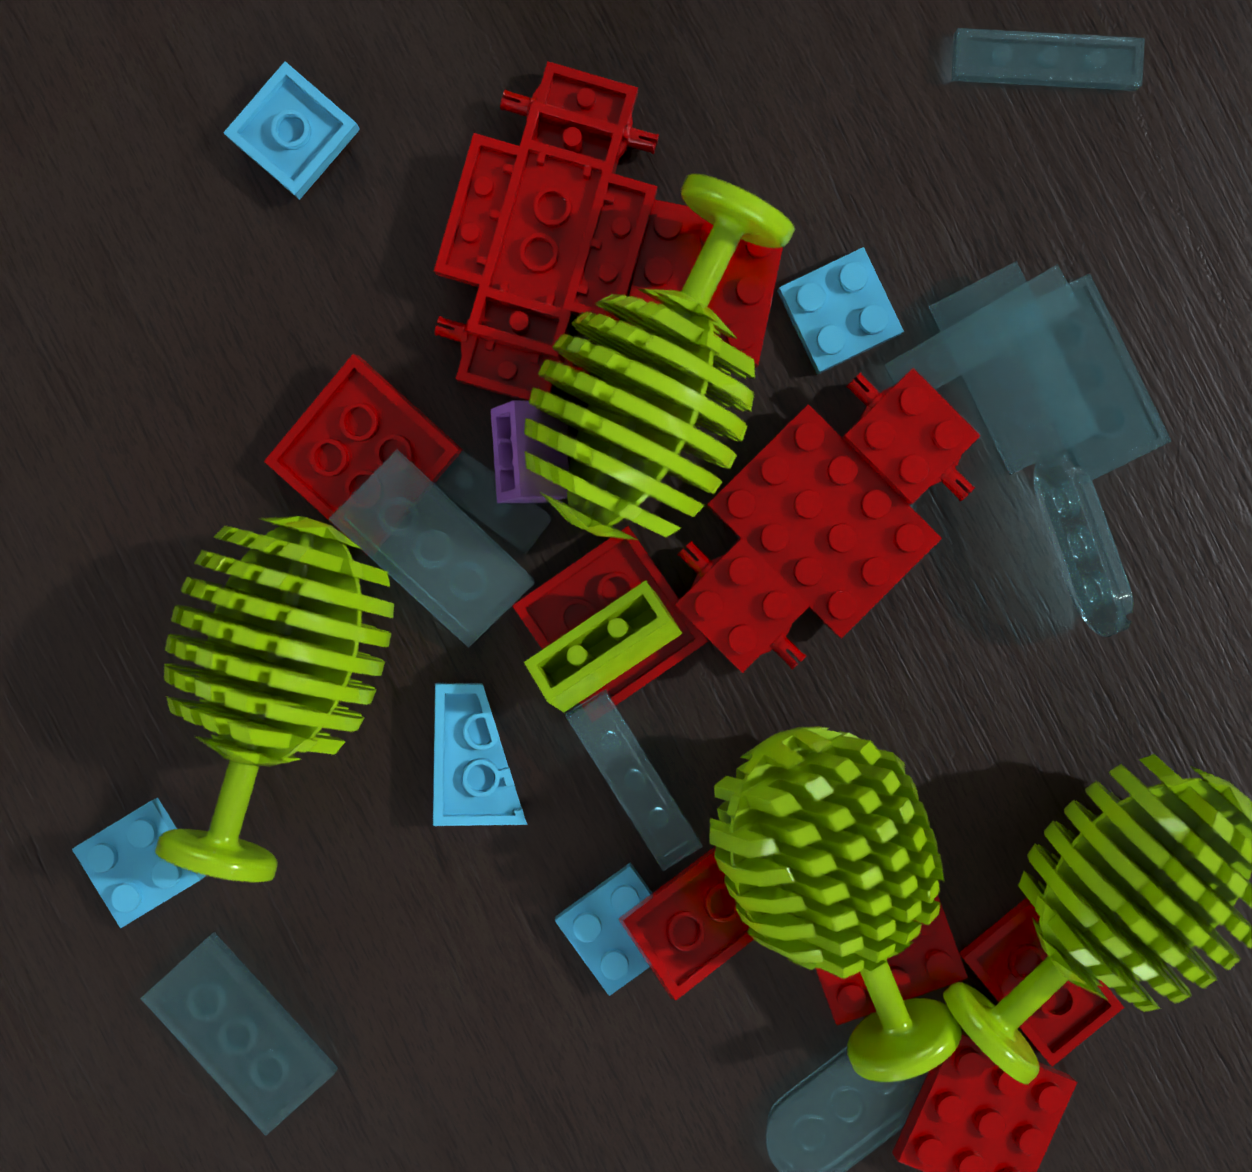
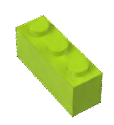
M645 580L526 660L524 664L547 702L560 711L566 712L683 633L659 596Z

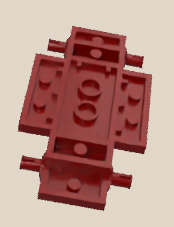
M547 61L541 84L533 93L532 98L510 92L506 89L503 92L500 110L526 116L527 118L520 146L473 133L434 268V272L438 276L479 287L467 324L439 316L437 320L439 326L435 327V336L461 342L462 358L456 375L458 382L522 401H529L532 388H537L550 394L552 392L553 384L538 374L544 360L563 364L577 372L580 371L590 376V372L577 367V365L574 366L575 364L558 354L559 352L555 351L553 346L561 335L569 334L573 320L572 315L579 316L583 312H592L596 315L608 316L617 322L620 321L619 318L595 304L612 294H621L627 297L658 187L615 174L618 161L626 151L627 146L654 155L658 143L659 134L633 128L632 113L638 96V87Z
M914 368L910 369L894 386L882 392H879L860 372L846 387L866 407L860 419L842 437L808 404L707 504L739 539L722 556L712 561L692 540L685 547L698 561L685 549H682L677 554L698 575L695 577L691 588L674 605L741 673L760 655L771 650L791 670L799 665L786 652V649L800 662H802L806 655L786 635L789 633L792 623L807 608L838 638L842 639L942 539L909 504H913L930 486L942 482L959 501L964 500L969 495L968 493L975 489V486H972L955 467L958 465L962 454L981 435Z

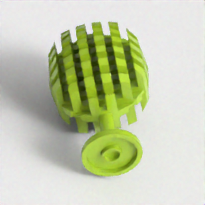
M690 174L681 188V196L686 205L701 218L713 225L682 291L638 289L660 302L661 304L659 305L653 302L647 303L640 298L632 296L626 297L621 294H612L596 302L595 305L622 321L617 322L608 316L583 312L572 322V326L576 328L575 330L598 345L567 334L561 335L554 344L553 349L559 352L558 354L600 378L602 381L580 371L577 372L563 364L544 360L538 373L539 376L545 378L546 381L587 403L589 405L587 410L553 394L532 388L528 403L578 430L576 440L525 418L524 435L571 458L569 472L524 451L526 468L568 489V504L542 492L540 493L566 521L596 536L637 540L612 526L624 518L666 538L679 530L680 527L638 507L648 496L691 517H694L704 507L703 504L660 482L663 476L667 474L711 494H714L722 483L719 478L678 455L680 450L709 463L712 462L717 466L730 469L736 457L735 452L694 428L693 425L734 441H743L747 429L746 423L716 403L726 407L731 406L743 412L745 410L747 412L751 411L754 397L753 392L726 374L731 375L732 373L737 377L745 379L746 376L750 379L755 378L754 359L714 335H721L719 333L721 332L727 337L736 338L713 310L707 306L740 239L767 248H781L788 244L795 228L790 220L773 206L725 181L706 175Z
M302 516L260 519L280 526L268 532L265 536L224 526L213 538L251 549L241 560L202 550L194 564L230 574L229 580L226 585L187 577L181 589V592L217 604L215 611L176 605L171 621L207 634L208 638L202 639L180 634H168L165 649L168 653L204 666V668L176 663L164 664L165 682L175 685L180 690L195 693V696L204 698L199 699L200 701L166 696L169 710L174 715L183 717L184 720L190 723L203 725L205 729L216 732L218 735L210 734L213 738L194 737L229 760L209 831L172 829L161 834L156 844L155 853L157 856L173 865L193 872L244 882H265L274 879L278 866L276 857L259 845L239 839L259 766H274L301 760L293 756L297 751L335 755L346 741L339 737H332L330 733L321 729L358 731L365 718L359 712L348 710V707L338 704L339 701L364 705L371 704L377 690L369 684H364L359 680L350 678L351 673L381 676L385 661L358 651L359 642L380 647H389L391 633L361 623V611L393 618L394 603L361 594L359 579L390 587L388 571L353 561L345 545L359 549L362 548L331 525Z
M821 726L797 727L778 732L740 757L749 761L736 768V778L725 776L714 785L715 797L726 801L717 808L719 820L710 818V844L716 846L714 857L719 869L725 874V885L731 897L736 901V910L741 921L749 926L748 934L760 945L787 957V960L810 970L815 967L820 968L842 979L858 972L861 973L876 1012L865 1017L852 1031L848 1040L847 1054L854 1071L858 1075L876 1082H895L924 1074L940 1065L955 1051L961 1040L962 1030L948 1006L943 1002L928 998H912L903 1001L887 958L900 954L913 944L911 940L919 935L921 924L930 925L940 911V902L934 901V898L940 892L938 880L944 881L941 854H938L937 841L933 830L929 826L928 816L923 803L918 799L915 784L911 776L905 774V763L893 752L877 749L870 740L861 739L848 732L827 730V727Z
M1153 754L1139 760L1163 783L1147 787L1125 766L1120 764L1110 770L1109 774L1131 796L1121 801L1105 786L1095 781L1085 791L1104 813L1097 817L1080 802L1073 799L1063 810L1080 834L1076 836L1072 831L1067 830L1061 823L1054 820L1044 830L1045 837L1061 855V859L1053 853L1050 854L1045 847L1040 844L1037 846L1035 843L1027 857L1047 885L1040 881L1037 882L1032 875L1023 871L1018 887L1040 916L1039 922L1033 917L1032 920L1041 947L1048 957L996 1006L978 990L963 982H955L943 992L944 1000L960 1026L975 1044L1004 1072L1023 1084H1029L1038 1075L1040 1070L1038 1059L1029 1043L1017 1028L1068 980L1108 1000L1098 987L1102 986L1098 981L1101 980L1109 988L1113 987L1118 995L1126 1001L1132 1002L1136 1008L1146 1012L1161 1008L1138 982L1141 979L1143 981L1146 980L1154 990L1162 996L1166 995L1174 1003H1180L1192 996L1189 988L1167 963L1172 967L1175 966L1183 976L1191 982L1194 981L1203 989L1217 980L1212 969L1194 950L1193 947L1195 945L1227 970L1231 969L1240 960L1235 950L1215 929L1219 923L1238 940L1252 948V925L1234 907L1240 897L1252 908V883L1249 881L1252 873V801L1230 782L1192 766L1190 767L1203 779H1182L1160 758Z

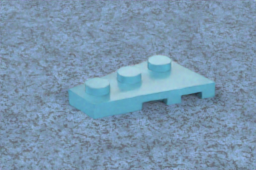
M435 683L433 826L527 825L483 684Z

